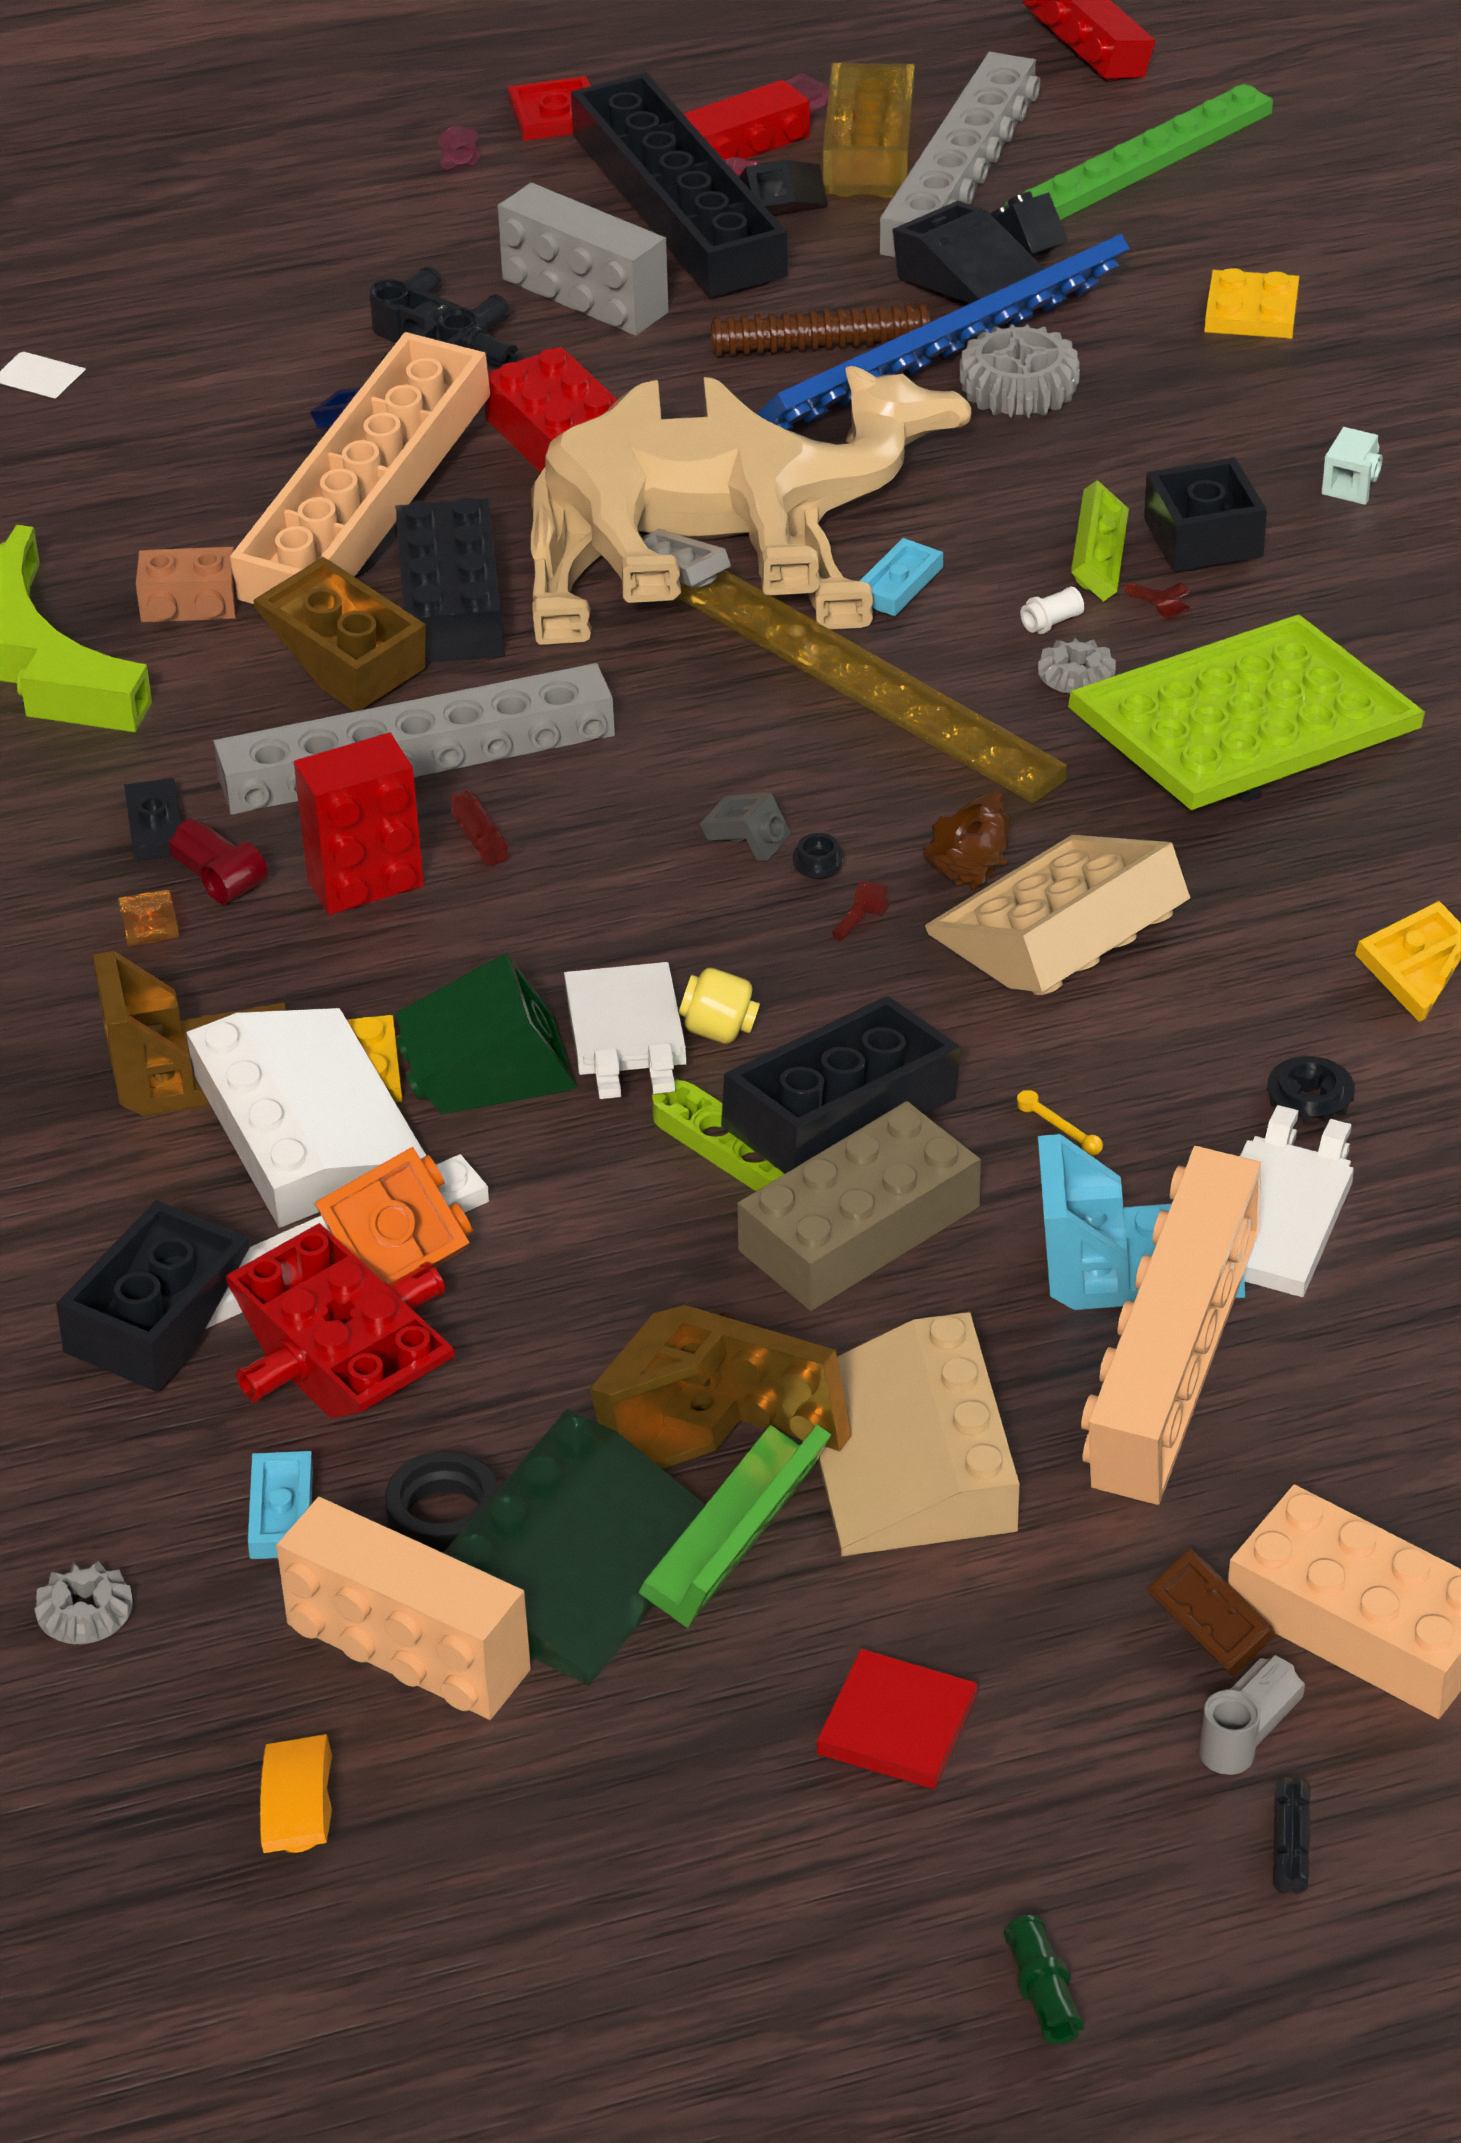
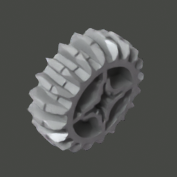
M1010 324L1009 328L1005 329L995 326L991 333L983 331L978 335L977 339L969 340L967 348L962 350L959 381L962 383V391L967 394V401L977 403L978 409H991L992 414L995 416L1000 413L1009 414L1010 419L1015 415H1024L1029 419L1030 415L1035 413L1046 416L1048 409L1061 410L1062 403L1072 400V394L1077 391V384H1079L1080 361L1077 350L1072 349V341L1062 339L1059 332L1047 333L1046 327L1034 329L1030 328L1029 324L1025 327H1015L1013 324Z

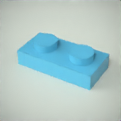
M902 538L860 580L868 583L872 588L873 604L871 607L879 612L896 616L943 568V552Z
M311 1451L252 1454L248 1529L250 1559L278 1558L277 1543L311 1506L313 1489V1460Z

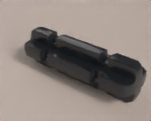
M1283 1777L1276 1783L1273 1886L1281 1893L1291 1891L1295 1894H1300L1308 1888L1310 1785L1302 1778L1293 1780Z

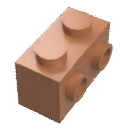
M234 547L139 550L136 591L141 622L236 619L237 595L230 556L234 552Z

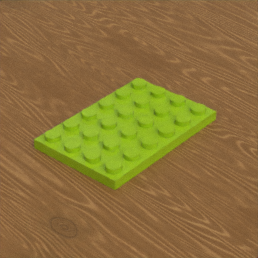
M1299 614L1071 690L1068 705L1073 712L1190 810L1422 728L1425 714L1424 710Z

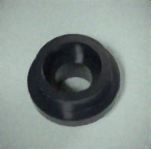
M812 833L800 839L798 846L793 852V865L795 869L802 875L813 879H824L840 871L844 864V854L837 840L825 833Z

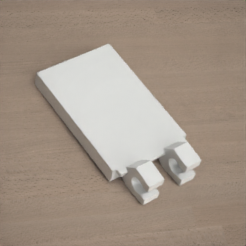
M662 962L564 972L566 997L579 1075L595 1073L599 1099L621 1097L618 1078L619 1071L649 1068L653 1094L675 1092L672 1069H674V1065L686 1064V1049L669 963Z
M1277 1105L1269 1121L1265 1138L1255 1136L1253 1141L1247 1140L1240 1157L1261 1161L1260 1232L1244 1272V1281L1304 1297L1352 1185L1354 1168L1350 1167L1351 1161L1346 1160L1350 1143H1346V1140L1351 1132V1124L1330 1119L1322 1135L1318 1152L1296 1147L1293 1144L1296 1139L1297 1130L1292 1128L1298 1119V1110Z

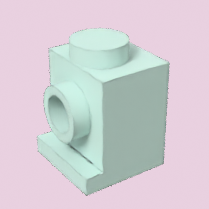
M1347 427L1342 428L1325 455L1323 495L1366 505L1369 500L1370 481L1376 482L1382 467L1383 457L1378 454L1380 449L1378 435Z

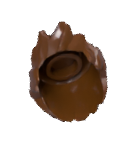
M999 790L986 796H978L959 809L952 817L940 816L937 822L932 824L933 838L930 844L926 845L923 849L924 858L932 867L942 873L944 877L953 880L956 886L970 885L971 889L976 890L978 885L985 883L986 877H993L995 875L994 867L1004 866L1007 863L1003 853L1006 850V845H1008L1007 833L1011 819L1002 812L1004 806L1001 802L1003 794Z

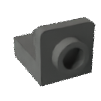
M772 792L726 795L700 823L707 841L730 839L732 842H739L746 839L757 861H768L790 836V830Z

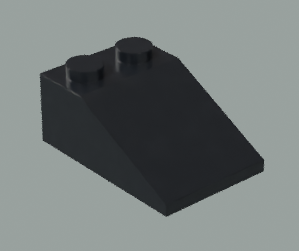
M155 1200L56 1303L63 1352L158 1392L191 1357L229 1287L226 1275L238 1269L251 1246L250 1238Z

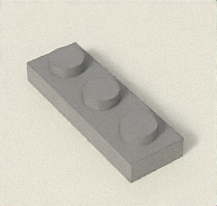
M660 529L642 537V540L649 549L659 554L676 557L680 567L679 582L692 588L712 583L717 578V573L731 566L726 550L718 546Z

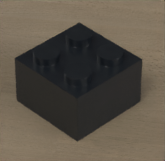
M1236 457L1146 472L1144 519L1174 572L1195 570L1199 567L1227 562L1236 563L1244 559L1263 556L1267 509Z

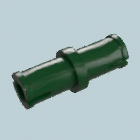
M1035 1915L1018 1917L1008 1924L1009 1929H1005L1003 1934L1019 1970L1016 1980L1020 1994L1025 2000L1031 2001L1041 2027L1043 2039L1052 2045L1069 2043L1079 2036L1078 2030L1083 2031L1084 2022L1078 2014L1068 1989L1070 1974L1067 1966L1062 1959L1056 1958L1046 1934L1043 1920Z

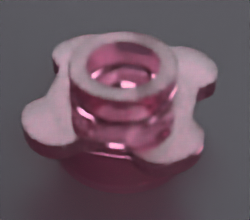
M454 126L440 134L438 144L443 154L440 157V163L443 168L452 169L455 165L465 163L473 165L479 160L480 153L476 149L475 143L478 139V133L474 128ZM462 146L461 150H455L457 147Z

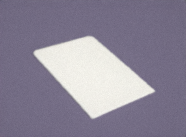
M20 352L0 371V384L56 399L86 368L27 352Z

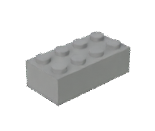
M529 183L498 204L503 280L635 336L669 312L666 237L534 183Z

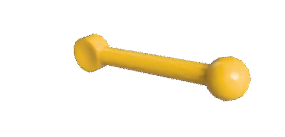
M1024 1090L1018 1094L1017 1106L1019 1110L1023 1112L1034 1111L1082 1144V1149L1091 1156L1098 1155L1102 1151L1103 1142L1099 1136L1093 1134L1086 1135L1039 1103V1096L1036 1092Z

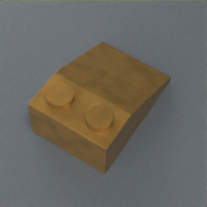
M321 557L254 599V608L319 687L354 712L364 709L425 669L426 624L325 557Z

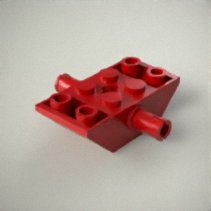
M318 1223L226 1275L227 1284L265 1353L264 1357L236 1371V1379L240 1389L246 1397L249 1396L250 1401L253 1403L260 1401L262 1397L292 1380L331 1419L352 1415L366 1410L455 1357L454 1348L413 1311V1309L434 1297H439L445 1292L441 1275L435 1267L431 1268V1263L429 1262L422 1263L415 1270L387 1284L382 1282L323 1225Z

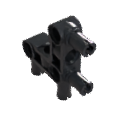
M429 266L423 267L417 274L406 281L386 279L378 281L370 287L372 329L377 335L397 343L404 332L485 352L487 364L497 368L504 364L518 361V354H516L518 348L516 345L506 343L489 335V331L509 317V312H507L509 305L502 296L493 294L474 309L462 307L433 295L441 290L442 285L439 284L441 277L434 268ZM390 351L386 352V353L382 356L381 362L383 361V359L386 357V355H387Z

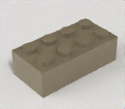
M906 1101L737 1203L738 1249L807 1309L813 1311L980 1207L981 1159Z

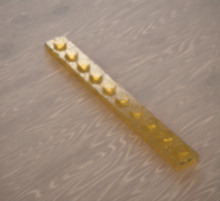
M723 570L716 574L717 578L712 583L697 588L680 583L681 593L678 595L679 599L1031 803H1035L1066 781L1067 764L776 598L764 594L762 590L732 573Z

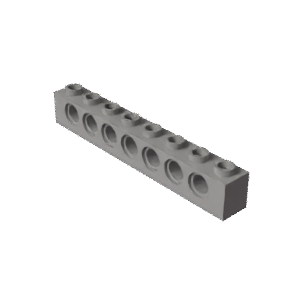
M988 52L881 215L880 255L895 257L893 228L955 201L971 204L978 184L985 182L992 162L996 163L998 161L1002 146L1005 142L1011 141L1018 121L1022 122L1024 120L1028 105L1031 101H1036L1039 95L1040 77L1035 76L1036 59Z
M593 663L213 740L218 779L230 814L232 815L298 801L294 760L391 732L413 766L414 777L615 736L613 697L598 664Z

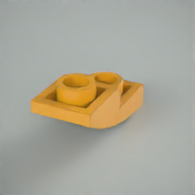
M327 1734L266 1744L260 1799L261 1844L264 1853L281 1850L298 1853L309 1850L315 1845L327 1843L332 1814V1806L327 1791L332 1752Z

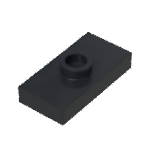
M174 778L124 784L134 860L140 861L171 856L169 841L173 838L177 826L181 824Z

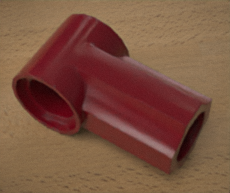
M192 818L182 822L177 826L173 838L169 841L171 856L199 875L210 897L221 905L228 904L262 884L268 878L267 865L255 846L247 841L234 845L203 822L197 823Z

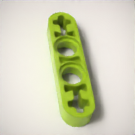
M674 1080L675 1092L655 1093L652 1095V1116L654 1123L660 1129L751 1189L758 1191L784 1175L782 1171L767 1160L757 1163L743 1160L741 1158L743 1155L755 1151L730 1132L717 1137L708 1136L702 1132L709 1127H722V1102L694 1084L683 1080Z

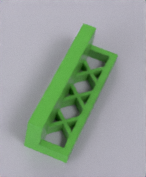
M770 1425L647 1577L639 1594L688 1628L813 1470L832 1434L816 1425L803 1443L798 1445Z

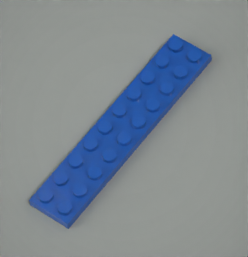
M1122 234L1110 238L777 393L757 415L789 431L794 429L792 423L800 419H804L806 424H810L826 415L830 411L828 406L837 402L841 408L852 404V392L846 375L847 367H858L875 377L895 375L905 370L910 375H914L933 363L931 358L939 354L944 359H948L967 347L965 342L973 338L977 339L978 335L983 331L991 333L993 327H999L1007 322L1009 325L1013 324L1016 327L1034 315L1032 310L1041 307L1044 312H1048L1067 300L1065 295L1073 291L1077 297L1086 294L1100 284L1098 279L1107 276L1119 267L1117 260L1130 248Z

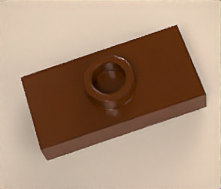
M1191 1547L1146 1589L1232 1677L1277 1635L1274 1629Z

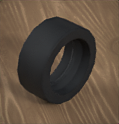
M439 1451L422 1454L404 1463L391 1476L385 1492L389 1529L461 1562L482 1553L495 1539L501 1522L495 1476L483 1462L465 1453ZM451 1492L463 1494L478 1503V1506L469 1515L454 1522L441 1524L423 1522L408 1513V1510L417 1501L437 1493Z

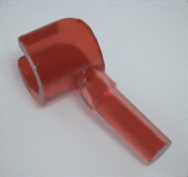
M1132 583L1126 585V594L1154 603L1158 612L1164 618H1172L1190 609V606L1183 604L1179 599L1189 594V589L1182 583L1173 585L1163 591L1152 590Z
M869 881L860 882L855 892L854 905L832 932L834 938L842 941L856 923L863 918L865 913L883 916L889 905V899L884 897L888 886Z

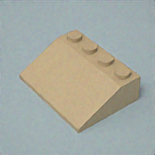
M1070 835L927 923L925 927L928 935L1006 987L1032 991L1035 995H1044L1059 989L1063 985L1062 980L1075 971L1086 970L1098 964L1100 961L1099 956L1108 950L1134 941L1137 938L1136 933L1149 924H1156L1169 919L1173 915V909L1189 900L1190 895L1172 842Z
M970 1312L914 1319L837 1356L852 1436L841 1451L825 1447L818 1461L841 1556L1018 1532L1020 1484Z

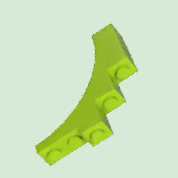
M16 525L6 542L0 544V681L17 683V692L20 696H23L26 717L136 732L152 704L147 664L114 658L84 647L58 632L37 612L29 598L30 586L40 566L35 530L31 526Z

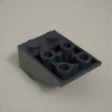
M955 201L892 229L898 278L915 283L919 288H929L943 293L947 298H957L973 303L1044 270L987 210L961 201Z

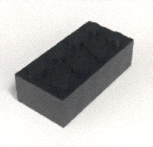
M466 497L456 501L430 503L416 501L405 505H395L403 608L406 612L426 624L425 663L504 657L501 607L489 498L474 499Z
M885 996L724 1073L721 1126L786 1174L906 1101L923 1114H926L956 1099L961 1046L889 996Z

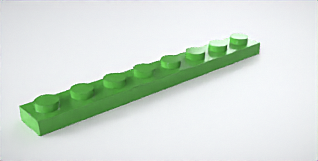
M1246 84L1238 85L1232 90L1208 100L1183 114L1177 115L1175 118L1153 129H1149L1145 133L1119 144L1115 148L1089 159L1062 174H1058L1054 178L1025 192L1031 191L1033 197L1049 192L1061 220L1272 114L1273 99L1257 91L1253 86Z

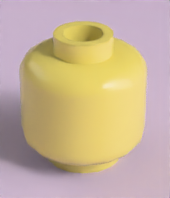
M709 967L704 969L699 977L691 974L679 1009V1015L685 1017L684 1024L688 1032L728 1045L736 1040L740 1030L750 1034L760 1003L750 1000L752 996L750 981Z

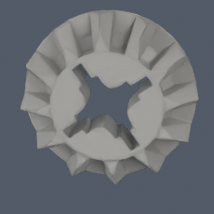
M1076 637L1070 643L1056 640L1053 648L1042 649L1041 659L1038 661V674L1041 680L1049 687L1069 694L1071 690L1115 676L1116 660L1111 658L1110 648L1097 647L1095 640H1090L1086 643L1079 642Z
M73 1561L68 1573L59 1574L51 1572L48 1585L36 1589L37 1603L34 1609L39 1626L51 1638L68 1644H88L105 1639L118 1631L130 1616L133 1599L130 1585L125 1583L119 1569L106 1571L99 1561L90 1568L81 1569ZM78 1594L83 1598H87L93 1594L95 1607L92 1604L87 1605L82 1601L73 1605L71 1596Z

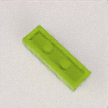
M1096 480L1083 491L1071 573L1082 588L1091 590L1104 602L1118 590L1129 508Z

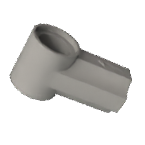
M1277 1655L1271 1659L1260 1658L1230 1690L1216 1692L1208 1698L1204 1705L1199 1741V1757L1202 1763L1210 1770L1220 1774L1233 1775L1242 1773L1251 1766L1254 1761L1257 1745L1303 1698L1305 1683L1298 1677L1292 1664Z

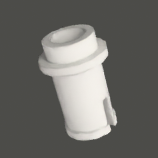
M1072 586L1042 599L1038 596L1031 597L1027 600L1026 605L1021 608V620L1029 632L1045 634L1051 630L1052 625L1083 614L1084 602L1080 592Z

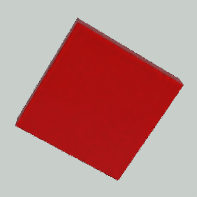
M587 76L507 87L508 101L523 141L573 134L571 91L591 86Z
M860 1649L817 1739V1754L935 1790L977 1698V1683Z

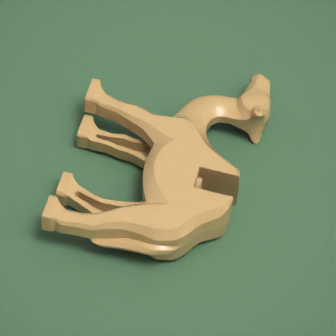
M849 366L846 368V375L852 392V426L846 437L848 444L836 445L809 439L765 420L743 404L720 381L713 378L704 377L705 417L661 419L658 380L645 382L634 387L620 397L603 415L576 425L553 439L549 444L545 457V468L530 489L533 510L530 550L534 558L535 567L532 610L536 642L539 645L578 643L590 639L592 627L588 619L591 607L587 600L573 595L570 591L573 583L583 571L601 555L607 559L620 576L623 598L628 603L674 600L681 593V586L678 580L680 567L676 557L659 554L649 549L638 531L652 533L657 529L694 540H715L749 533L750 541L758 553L759 575L762 578L761 584L764 594L808 593L811 604L816 610V627L821 630L869 626L873 619V609L871 607L873 604L872 588L868 583L850 580L841 575L834 563L830 543L824 531L818 525L819 520L826 511L868 495L890 482L903 464L905 445L930 432L957 429L969 423L971 420L970 404L955 391H933L919 387L903 373L875 377L863 369Z

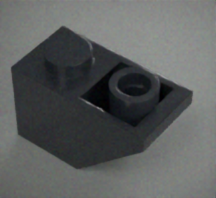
M783 160L747 166L739 176L773 216L828 206L820 164Z
M1031 191L1022 193L1009 199L1007 206L990 213L1033 258L1051 253L1068 241L1049 192L1033 197Z

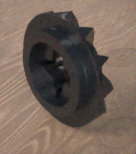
M1301 1056L1283 1061L1272 1070L1268 1078L1267 1091H1269L1270 1106L1276 1107L1279 1105L1298 1110V1116L1303 1118L1306 1125L1311 1118H1319L1323 1122L1328 1123L1333 1114L1346 1115L1349 1103L1354 1101L1355 1084L1349 1072L1336 1062L1316 1056ZM1320 1088V1095L1314 1092L1307 1096L1301 1094V1090L1309 1093L1314 1089Z

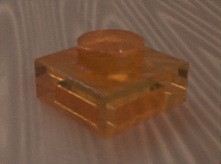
M169 889L118 898L128 946L155 943L179 937L176 915Z

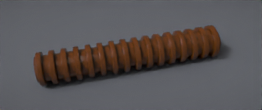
M919 303L918 308H912L911 304H905L904 309H899L898 305H891L890 310H885L884 306H878L877 311H871L870 307H864L863 312H858L857 308H850V313H844L843 309H837L836 314H830L829 310H823L821 315H817L816 311H809L807 316H803L800 311L795 312V316L789 317V314L786 312L782 313L781 317L775 318V314L772 313L768 314V318L762 319L760 314L754 315V319L749 320L746 315L740 317V320L735 321L733 316H728L727 321H720L719 317H714L713 322H711L712 350L716 357H722L723 352H729L730 356H736V351H742L743 355H749L750 350H756L757 354H763L764 349H770L771 353H777L779 348H783L784 352H791L793 347H797L798 351H804L805 347L811 346V350L814 351L818 350V347L822 345L825 346L826 350L832 349V345L838 344L840 349L845 348L846 344L852 343L853 348L859 347L860 343H865L867 347L873 346V342H879L880 345H883L887 341H891L930 323L929 309L925 303Z

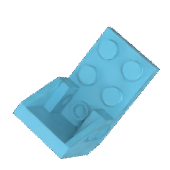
M1061 1134L1038 1136L1050 1297L1073 1310L1122 1307L1126 1301L1134 1302L1139 1289L1135 1288L1139 1263L1143 1255L1152 1257L1156 1244H1153V1231L1156 1219L1161 1210L1169 1211L1172 1204L1123 1207L1121 1177ZM1244 1275L1235 1298H1245Z

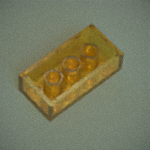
M832 63L823 144V183L826 194H836L841 197H849L855 194L878 195L884 198L895 196L909 174L914 116L915 64Z

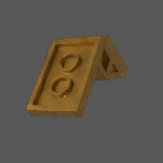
M115 951L93 954L105 1034L119 1104L142 1116L210 1105L192 1072L186 1032L235 1013L286 1011L284 1003L180 1021L175 989ZM153 1023H159V1025L148 1026Z
M687 1305L652 1314L590 1388L610 1475L629 1481L716 1451L740 1420L758 1428L767 1429L772 1425L783 1434L801 1439L802 1441L807 1438L816 1425H819L832 1434L825 1447L841 1451L852 1436L835 1349Z

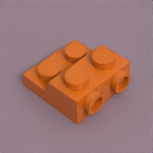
M413 1146L315 1202V1207L331 1234L382 1282L387 1284L415 1270L424 1262L431 1263V1268H437L468 1250L470 1242L466 1235L473 1232L472 1226L459 1204L456 1202L448 1207L438 1190V1187L445 1184L432 1158L426 1155L420 1159Z

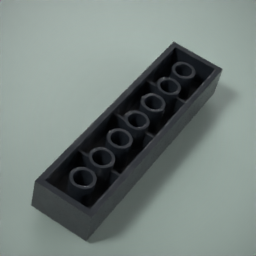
M647 72L571 91L573 136L656 234L666 237V247L709 298L725 296L732 291L754 285H765L772 280L788 276L787 231Z

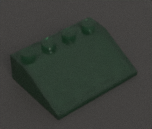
M566 1409L444 1551V1554L524 1590L530 1657L587 1685H591L653 1608L654 1604L639 1594V1591L647 1577L705 1507V1504L617 1431Z

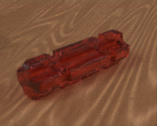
M465 790L462 794L455 793L450 799L452 804L451 813L461 823V828L475 849L479 851L478 853L483 861L491 866H494L499 861L505 862L509 857L507 851L509 844L503 835L499 833V829L485 808L480 805L481 802L477 796L469 790Z

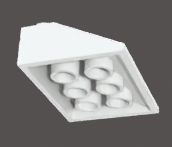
M340 1008L235 1013L186 1032L192 1072L279 1228L318 1213L315 1207L316 1201L412 1146L420 1159L426 1156Z

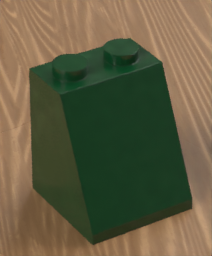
M507 952L395 1012L401 1034L396 1036V1042L403 1057L411 1065V1070L406 1072L408 1083L419 1100L428 1098L441 1115L566 1092L577 1087L555 1016Z

